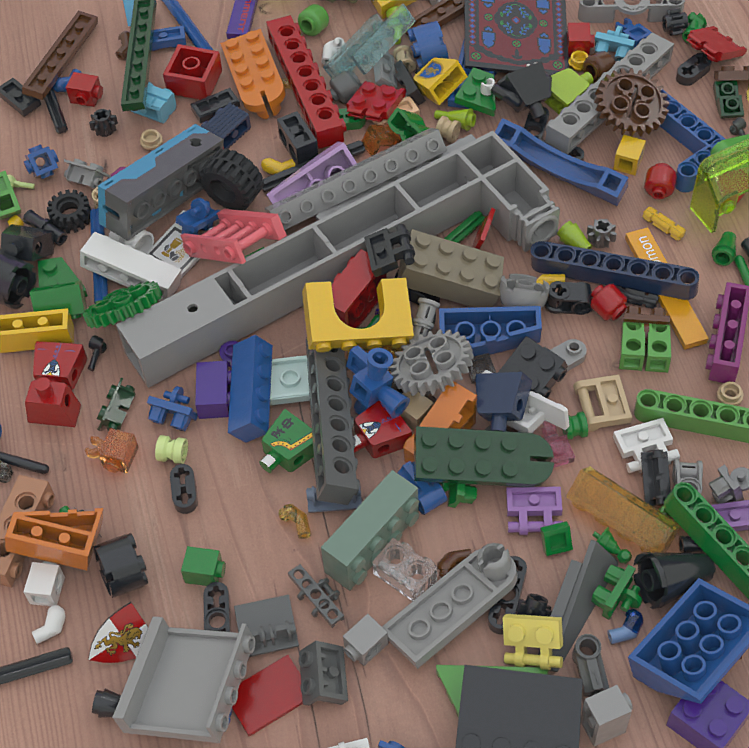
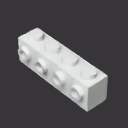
M94 232L80 250V267L126 287L130 285L135 286L140 282L142 284L147 281L149 283L152 281L157 282L163 294L161 299L158 300L160 302L174 295L180 286V268L161 261L150 254L138 251L129 245L115 241L106 235Z

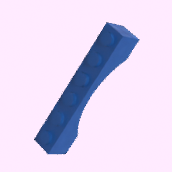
M504 118L501 119L495 130V133L523 162L615 206H618L628 188L629 177L608 167L591 164L567 155L541 141L523 127Z

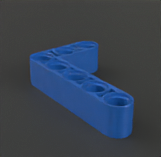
M668 94L666 101H669L667 107L669 112L663 124H660V127L693 153L692 156L678 165L676 172L675 188L680 192H690L724 170L711 156V150L718 142L725 140V138Z

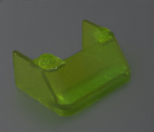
M749 138L708 156L699 165L690 209L711 233L716 232L719 216L731 213L736 208L738 196L749 192Z

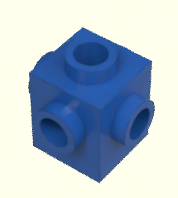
M41 144L28 149L30 154L25 155L26 161H23L29 174L33 173L34 177L40 175L41 179L53 175V170L58 168L57 162H59L54 149L50 150L49 146L42 148ZM40 157L44 160L43 166L36 164L37 158Z

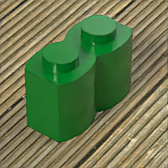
M396 108L387 120L391 130L399 134L402 141L429 129L418 114Z

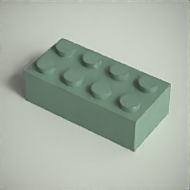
M392 470L321 546L324 572L349 591L355 585H360L365 580L367 571L373 565H378L384 558L385 551L391 545L395 546L401 539L402 532L408 526L412 527L418 520V487Z

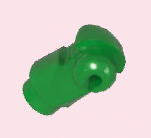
M691 12L688 15V23L690 25L682 34L685 42H687L686 39L691 30L707 26V21L701 13L697 15L695 12Z

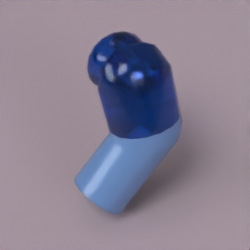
M636 609L628 610L625 613L626 619L623 626L607 631L610 643L615 644L636 638L644 622L643 615Z

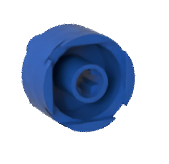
M438 21L407 29L410 42H414L410 46L414 58H419L416 59L418 68L424 67L433 58L449 59Z

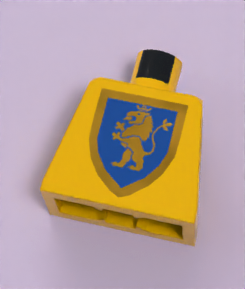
M433 58L424 67H419L416 70L413 80L425 97L440 105L468 76L458 60Z

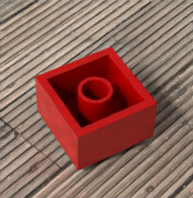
M178 44L163 73L165 87L177 96L199 100L211 96L222 73L220 53L215 50Z

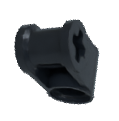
M552 282L544 307L547 311L554 314H588L593 310L590 306L592 300L591 286L586 282Z

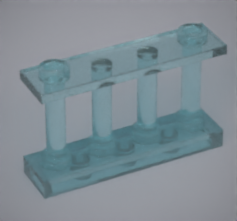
M404 3L385 21L380 18L378 13L372 15L323 68L331 79L344 70L351 72L356 66L363 75L367 74L416 20Z

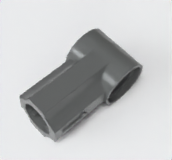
M592 634L581 635L577 639L572 652V659L577 665L579 677L583 679V694L588 697L609 688L600 653L601 643ZM580 648H590L593 652V655L589 656L583 654L580 651Z

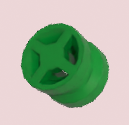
M581 411L577 412L574 416L568 415L569 427L566 430L562 429L565 439L568 441L572 440L575 436H580L581 438L588 437V423L585 413Z

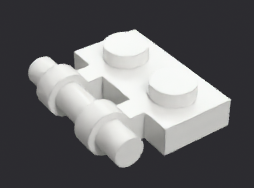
M663 418L614 431L613 439L622 458L633 456L635 460L626 463L628 473L636 471L642 473L641 452L651 450L667 451L668 465L674 459H680L677 449L668 451L666 446L672 445L673 437Z

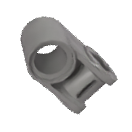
M674 459L672 469L674 487L680 482H686L691 484L701 494L703 489L702 461L687 463Z

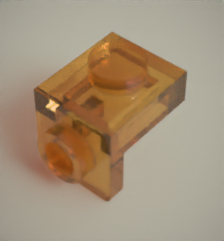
M370 124L361 141L367 152L373 156L377 154L380 146H394L400 143L402 139L391 130L388 124Z

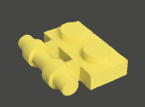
M505 614L503 616L504 645L515 646V653L505 652V664H514L515 667L539 666L541 670L562 668L563 657L552 656V649H561L563 646L562 617ZM527 647L540 648V655L527 654Z

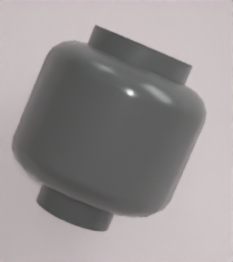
M346 70L336 75L329 82L333 100L335 102L339 100L343 104H347L362 85L353 71L350 73Z

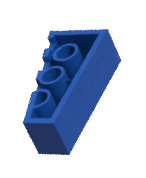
M541 306L439 308V329L442 330L443 334L451 330L452 334L459 332L460 336H465L471 345L474 355L473 359L515 349L526 336L536 343H540L542 331Z

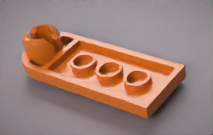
M261 29L250 31L247 34L220 43L244 107L251 112H256L260 118L268 119L269 115L262 99L263 96H266L273 116H277L281 110V102L285 98L286 91Z

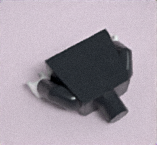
M542 61L532 65L527 64L522 69L506 74L497 84H495L493 78H489L486 84L481 83L480 91L483 95L492 94L500 98L517 113L529 109L533 119L536 120L546 115L541 103L551 97L552 77L545 72Z

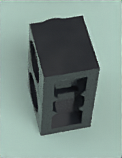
M298 111L277 119L279 138L296 165L309 161L318 155L317 140Z

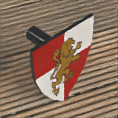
M132 602L118 609L98 629L91 643L88 660L101 663H119L137 657L148 626Z

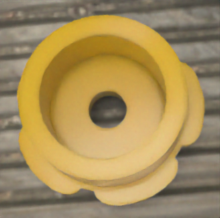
M575 51L571 54L568 64L574 70L582 71L583 63L589 56L584 51Z

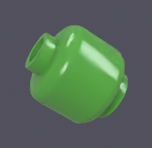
M317 4L308 6L298 16L300 30L308 36L318 35L329 23L327 11Z

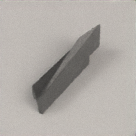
M590 541L583 563L571 559L550 616L562 617L563 646L561 649H552V656H562L563 661L595 607V604L591 602L594 591L599 585L606 588L608 583L603 580L611 564L618 566V561L597 541ZM551 668L550 671L558 672L560 668Z

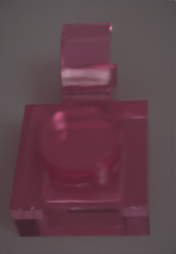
M544 421V427L541 430L554 454V458L550 462H554V467L574 462L575 455L567 436L558 437L556 425Z

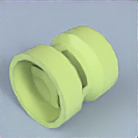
M160 435L155 449L156 460L166 462L170 459L176 464H184L188 453V440L179 437L176 440H171L169 436Z

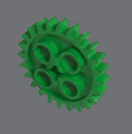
M147 281L143 284L140 282L135 286L130 285L128 288L117 289L104 296L102 300L95 301V304L88 306L89 308L84 310L83 317L90 328L106 327L111 323L114 325L118 321L123 322L129 317L133 318L135 314L144 312V309L151 308V305L157 303V300L161 299L163 294L157 282L152 281L149 283Z

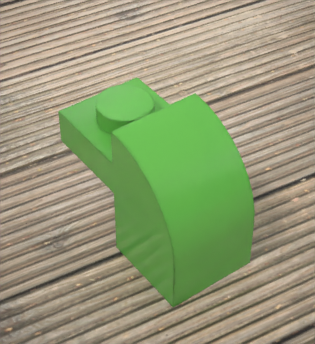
M6 171L0 172V220L22 213Z

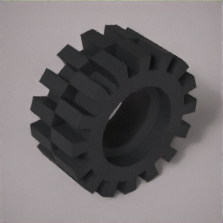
M69 189L65 190V194H62L60 191L58 192V197L53 195L51 197L52 201H48L49 207H47V212L50 220L53 221V225L62 231L65 229L67 234H70L71 230H74V233L78 232L77 228L79 227L82 230L85 229L84 224H90L91 211L87 196H84V193L81 191L78 194V191L74 189L72 193H70ZM68 209H77L71 214H62Z

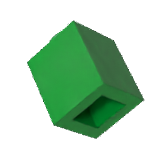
M187 546L181 573L185 583L207 586L210 583L218 582L219 578L224 577L226 563L222 561L220 550Z

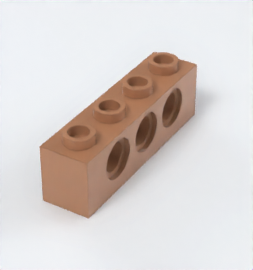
M19 475L0 513V585L12 588L15 579H18L22 573V564L26 557L15 553H10L8 556L3 557L4 554L8 553L5 548V535L13 512L47 511L48 508H51L54 503L55 494L48 481Z

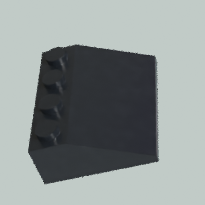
M464 665L455 748H579L583 679Z

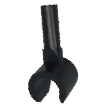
M96 335L91 337L88 345L90 349L94 350L88 366L90 371H94L100 353H104L107 349L103 338Z

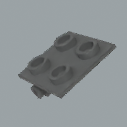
M289 594L234 606L238 632L242 623L247 624L255 638V649L249 657L299 646Z

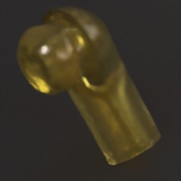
M286 504L279 510V518L282 521L288 522L291 520L296 524L298 538L306 539L311 536L308 517L305 512L293 504Z

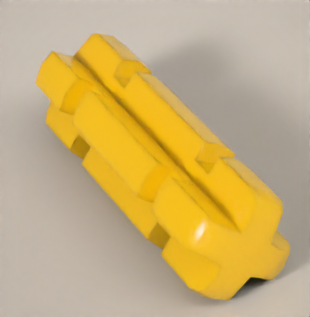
M649 206L644 210L642 217L650 223L652 221L654 226L666 234L670 233V236L675 240L679 241L685 235V228L679 224L676 226L673 220L662 213L658 214V211L653 207Z

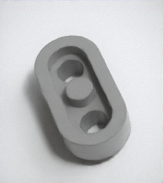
M570 339L554 347L551 351L566 361L568 365L567 371L584 362L587 349L583 342Z

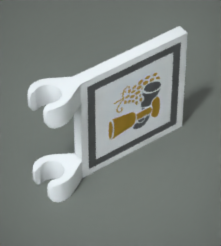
M174 223L146 254H150L161 261L180 268L182 279L200 258L189 257L185 252L180 236L182 235V226Z

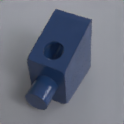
M523 372L476 374L477 412L485 420L491 422L490 431L506 432L507 421H520L523 419L532 386V380Z

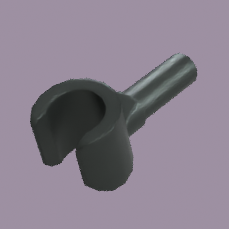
M738 117L732 122L733 125L730 126V133L733 135L738 134L739 136L746 135L743 131L747 126L743 118Z

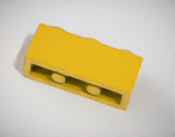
M68 308L0 315V353L35 350L36 341L74 344V324Z

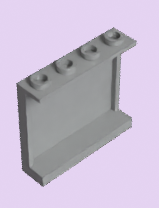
M152 617L112 717L122 732L220 743L223 732L228 728L231 708L237 702L238 688L241 679L246 675L249 656L255 649V638L247 624L242 623L239 633L172 628L167 625L163 617Z

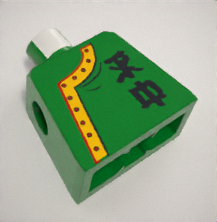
M284 409L262 438L263 451L266 456L259 463L268 473H271L278 465L288 472H293L314 457L312 428Z

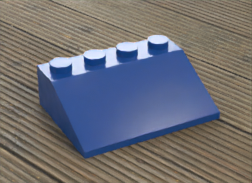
M698 578L628 656L633 677L657 692L701 704L749 648V604Z

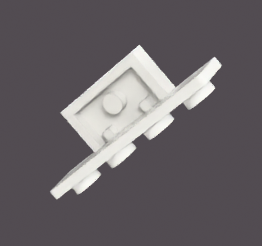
M485 370L483 373H492V372H490V371H488V370ZM530 391L523 419L520 421H507V425L522 433H532L544 421H547L566 430L569 427L568 409L538 393Z

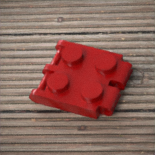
M715 26L691 30L686 39L694 49L700 50L707 55L708 59L714 62L741 57L747 52V48L735 44L731 37L722 35Z
M364 81L346 104L347 112H349L348 116L361 119L367 116L366 120L382 122L383 119L388 120L406 96V89L400 88L398 90L393 86L384 84L378 86L373 82Z

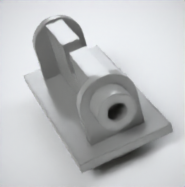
M76 158L74 162L64 159V162L69 164L68 169L64 172V176L70 182L83 184L95 189L103 182L104 176L111 178L110 175L103 172L104 168L94 163L87 166L88 163Z

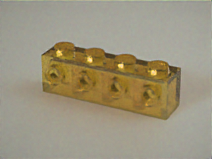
M591 466L580 470L566 495V498L572 501V505L581 511H588L595 516L594 519L603 526H610L618 531L617 534L622 539L635 542L641 546L640 549L643 553L667 552L681 528L676 521Z

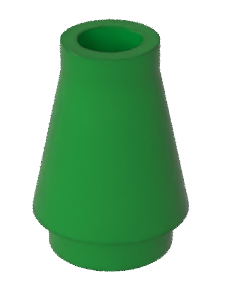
M724 232L712 250L713 260L718 265L727 266L736 258V235L733 232Z

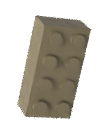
M414 229L410 231V244L414 247L415 251L414 263L406 265L404 259H401L398 278H406L407 288L474 308L493 307L500 297L499 287L503 274L504 257Z

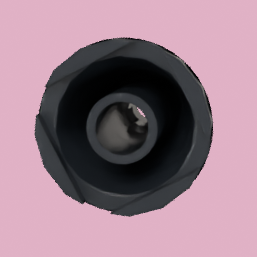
M644 552L638 554L634 560L633 566L638 565V573L633 574L635 585L641 589L638 594L645 604L650 603L652 605L650 608L656 609L683 596L698 578L706 582L711 581L716 568L714 562L704 553Z

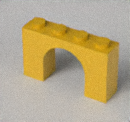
M406 278L380 280L377 286L380 318L375 325L365 329L352 328L339 319L334 309L331 282H311L304 285L302 296L309 350L316 349L317 352H328L331 348H341L343 351H350V349L357 345L359 347L367 346V349L381 348L382 345H392L393 348H401L402 345L409 344V340L414 336Z

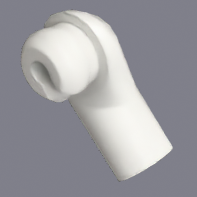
M337 37L324 45L321 60L323 65H331L333 56L343 50L345 42L342 38Z
M59 605L51 606L47 612L45 625L32 631L37 645L58 635L62 631L66 615L64 609Z

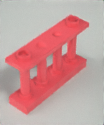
M231 209L219 211L217 213L220 220L219 224L204 234L183 233L180 235L183 241V248L189 257L244 264L246 262L242 251L260 239L281 240L287 236L278 214Z

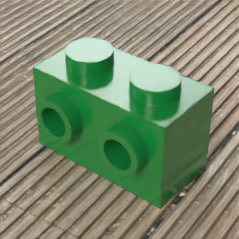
M82 280L37 287L30 291L34 312L68 308L71 319L82 317V313H85L84 310L87 309Z

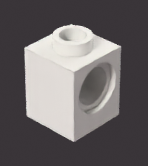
M43 561L42 563L32 562L24 588V594L30 604L42 606L58 604L65 579L60 566L48 561Z

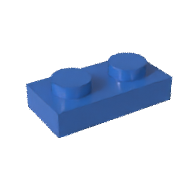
M184 25L154 30L152 51L169 47L176 48L178 44L186 45Z

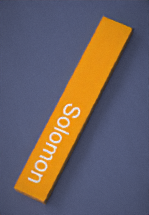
M648 227L626 233L625 240L635 258L667 263ZM658 295V302L665 309L666 316H670V324L684 350L708 343L709 338L688 300Z

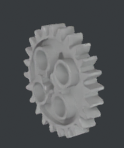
M439 329L434 335L431 331L428 332L426 337L420 334L417 341L410 339L409 346L402 345L403 352H395L397 358L393 359V365L390 366L394 383L404 393L410 391L411 395L414 396L420 391L421 396H424L427 391H430L434 395L436 389L444 392L446 385L454 387L453 381L455 379L463 380L461 373H469L468 367L473 365L471 359L474 358L471 345L465 336H460L459 332L452 334L451 330L443 334L442 330ZM426 351H430L438 374H433L425 355Z

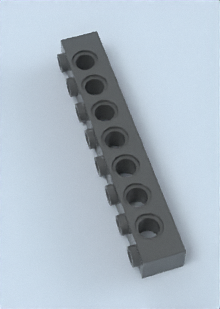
M306 338L317 500L348 505L353 496L358 494L360 481L356 478L358 460L354 457L356 439L352 436L354 419L350 415L352 399L348 394L350 379L346 374L347 359H345V351L341 348H331L328 352H317L316 349L309 350Z

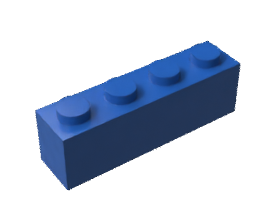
M253 335L233 345L228 433L245 443L265 435L269 430L273 345L257 335Z

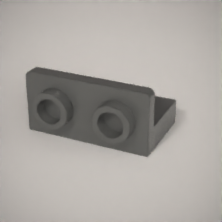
M314 641L300 650L299 665L303 705L309 706L316 701L342 705L348 701L343 646Z

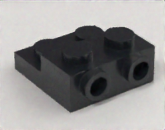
M526 336L498 373L523 372L532 380L530 391L548 399L554 384L560 382L565 377L568 365L563 358L548 348H543Z

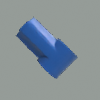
M407 462L397 472V474L418 487V505L421 514L425 515L447 501V496L438 482L414 481V462Z

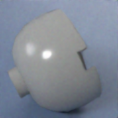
M509 274V279H505L504 275L501 278L499 287L500 300L505 307L541 306L542 309L547 301L550 285L544 280L543 285L536 283L537 277L530 275Z

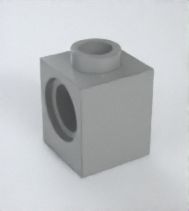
M367 614L343 635V650L352 661L358 660L365 666L388 645V632Z

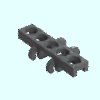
M301 564L288 572L290 579L300 589L297 598L301 601L304 599L303 596L306 595L316 607L311 613L313 617H317L319 612L332 628L338 621L344 620V615L332 602L338 599L340 592L331 589L328 585L330 581L328 578L321 579L319 583H316ZM299 571L304 577L296 579L294 574ZM308 581L310 585L304 588L302 584ZM323 588L329 594L328 596L322 590ZM312 593H321L318 599H313L310 596ZM333 611L338 617L330 619L328 613Z

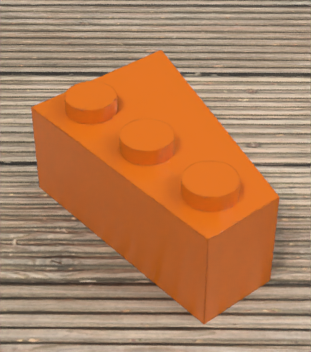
M454 382V387L447 385L445 391L441 393L419 426L471 429L476 424L477 395ZM414 434L406 440L403 446L404 462L406 463L409 461L414 462Z
M103 508L82 512L72 509L61 513H50V511L13 512L5 535L6 551L87 571L93 554V546L96 545L102 526Z

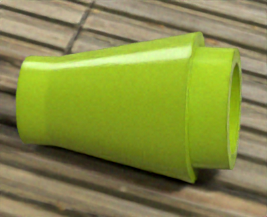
M568 221L557 232V235L560 237L559 241L568 246L591 249L593 246L577 223L573 224L571 221Z

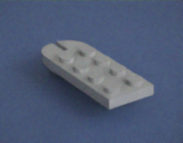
M490 543L470 554L382 626L388 632V641L417 669L514 588L518 579L515 562L510 557L509 550H505L502 544Z

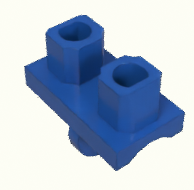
M196 198L191 201V209L176 216L175 223L182 226L181 234L198 235V230L208 231L213 227V222L219 219L217 213L220 210L212 209L209 201Z
M176 386L172 392H164L163 397L170 399V401L149 396L147 404L151 406L148 417L150 421L163 425L167 413L174 414L170 426L184 432L191 420H197L198 414L193 412L192 408L180 405L181 403L188 405L190 397L183 396L184 389L182 387Z

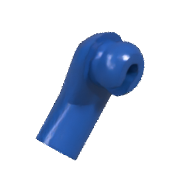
M73 69L69 77L58 78L53 85L54 91L67 92L66 85L73 72H82L78 69Z

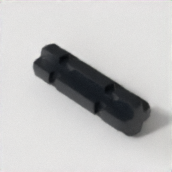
M615 285L627 297V303L639 306L645 304V307L652 309L657 306L658 295L652 293L646 295L644 291L627 287L622 289V286Z

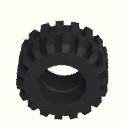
M229 149L218 150L199 174L200 183L203 185L202 188L207 192V195L217 204L231 210H246L264 185L263 176L257 166L243 154H239L234 150L230 151Z

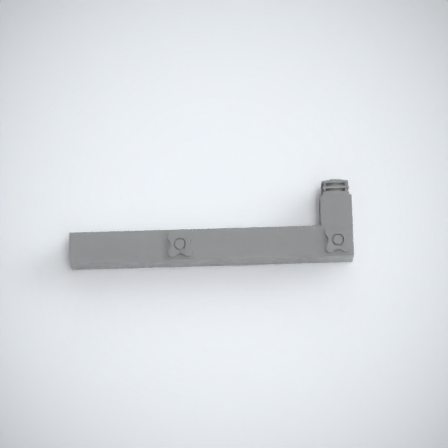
M491 131L246 257L244 264L234 263L162 300L151 308L143 310L144 312L135 314L133 318H127L125 321L116 324L126 356L149 388L219 351L225 342L238 341L302 307V291L305 283L331 282L332 285L335 276L338 273H342L352 256L355 257L360 249L367 252L365 236L387 228L390 233L397 231L396 226L399 224H404L409 231L414 229L435 236L467 219L474 212L480 211L486 217L492 207L496 211L491 224L507 241L512 239L518 241L517 244L522 246V250L526 252L531 249L534 243L547 241L557 235L560 208L558 206L555 207V203L550 201L548 187L494 131ZM400 244L394 245V248L399 247Z

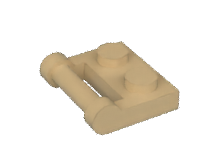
M619 375L580 380L574 383L575 394L579 396L582 410L587 419L588 432L596 431L602 427L631 423L632 415ZM595 390L602 413L600 416H595L589 391Z

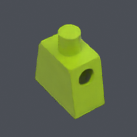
M569 68L551 75V97L544 101V103L560 114L563 108L570 106L578 95L581 96L593 84L592 75L589 72H585L579 76Z

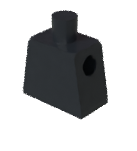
M11 224L1 234V254L6 253L25 261H35L54 254V231Z

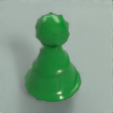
M609 527L601 535L596 531L593 533L592 536L597 539V542L607 552L617 555L620 563L627 564L631 560V552L627 549H620Z

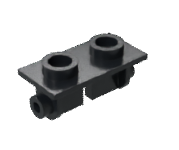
M663 450L641 452L645 506H663L665 498L671 492L667 451L663 452Z

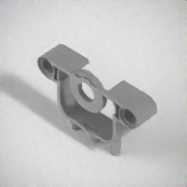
M579 0L578 19L581 22L612 23L615 18V10L628 15H637L649 9L647 21L662 22V17L667 15V10L680 8L682 13L685 0H656V4H650V0H640V3L637 5L626 4L624 0H614L612 5H605L603 3L604 0Z

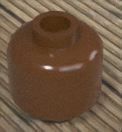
M598 51L585 59L583 72H589L593 77V83H596L604 72H608L613 67L615 60L610 53Z

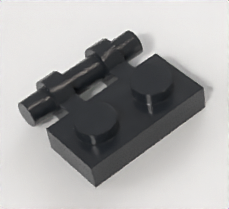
M404 224L397 225V231L392 233L387 228H384L364 237L371 270L375 277L399 268L398 260L404 259L406 265L414 263L415 251L414 247L410 244V231L406 229ZM400 244L399 247L394 248V245Z

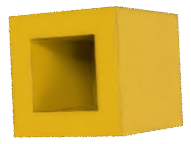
M623 135L615 154L613 170L636 176L644 155L646 140Z

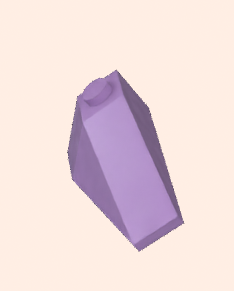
M336 142L266 195L271 203L274 204L357 163L345 143Z

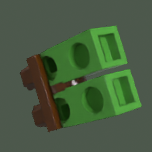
M628 306L627 312L623 316L621 328L619 369L642 371L646 345L645 371L668 373L672 358L670 316H666L664 308L655 307L651 309L650 315L641 314V308L638 306Z

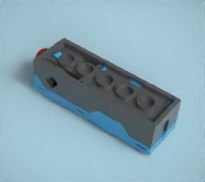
M194 124L98 185L99 224L125 240H130L203 190L199 174L218 150L224 149V139Z

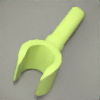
M7 175L12 188H35L33 183L20 182L12 175Z

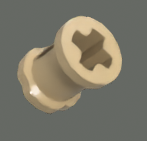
M407 45L395 48L393 51L394 59L397 62L401 60L409 72H413L416 68V63L412 60V49Z

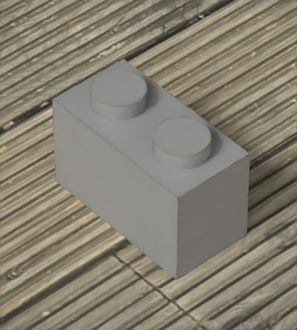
M618 685L584 700L581 724L594 747L626 733L633 706L629 696L626 693H622Z

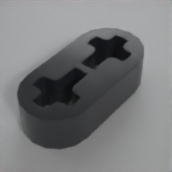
M704 53L693 55L678 67L676 81L684 86L694 84L710 71L712 61Z
M179 464L172 468L170 472L172 500L175 509L179 513L188 514L193 512L198 506L194 472L189 465ZM185 474V484L181 485L180 475ZM183 493H187L188 496L186 504H182Z

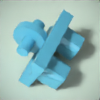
M619 25L616 31L608 30L607 34L596 32L595 53L598 51L616 52L615 61H620L629 50L634 49L635 40L629 39V34L622 33L623 26Z

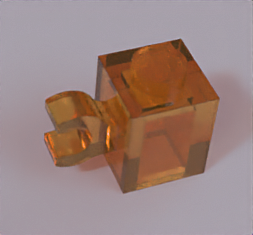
M110 428L105 440L97 436L90 437L91 444L97 445V447L94 449L85 448V453L89 458L99 457L103 468L110 472L128 473L139 448L134 434Z

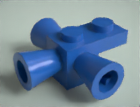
M358 345L350 349L346 367L355 375H353L349 392L357 399L354 403V410L358 415L377 401H380L392 418H396L404 412L410 403V398L391 388L394 377L389 373L388 369L393 363V356L386 349L374 348L368 353Z

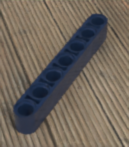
M538 241L531 246V266L539 273L565 274V278L603 285L614 284L622 286L624 289L627 287L646 293L683 300L693 299L698 293L699 273L690 267L546 241Z

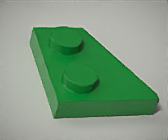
M473 67L457 92L455 103L494 117L496 113L495 96L492 94L483 95L480 91L481 83L486 84L487 79H494V74Z
M62 257L38 260L39 287L80 281ZM83 285L84 295L88 297L86 288Z

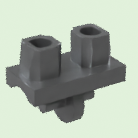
M724 464L718 468L720 476L709 483L713 491L712 496L718 504L744 501L742 491L749 490V469L739 467L734 469L729 475L728 468Z

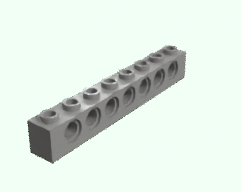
M653 32L645 39L643 38L633 50L627 52L622 60L617 61L608 72H604L596 83L591 84L581 96L578 95L570 106L563 108L554 120L551 119L547 123L545 142L568 155L606 120V118L600 119L601 112L595 110L598 105L594 103L596 98L595 92L600 81L604 80L607 74L611 76L613 70L619 74L621 68H624L626 73L629 72L630 68H633L635 74L642 70V76L645 77L647 74H650L651 79L671 61L674 43ZM634 87V92L632 95H634L637 92L636 87Z
M429 128L266 207L265 210L267 213L278 214L284 230L446 152L447 148L439 129Z

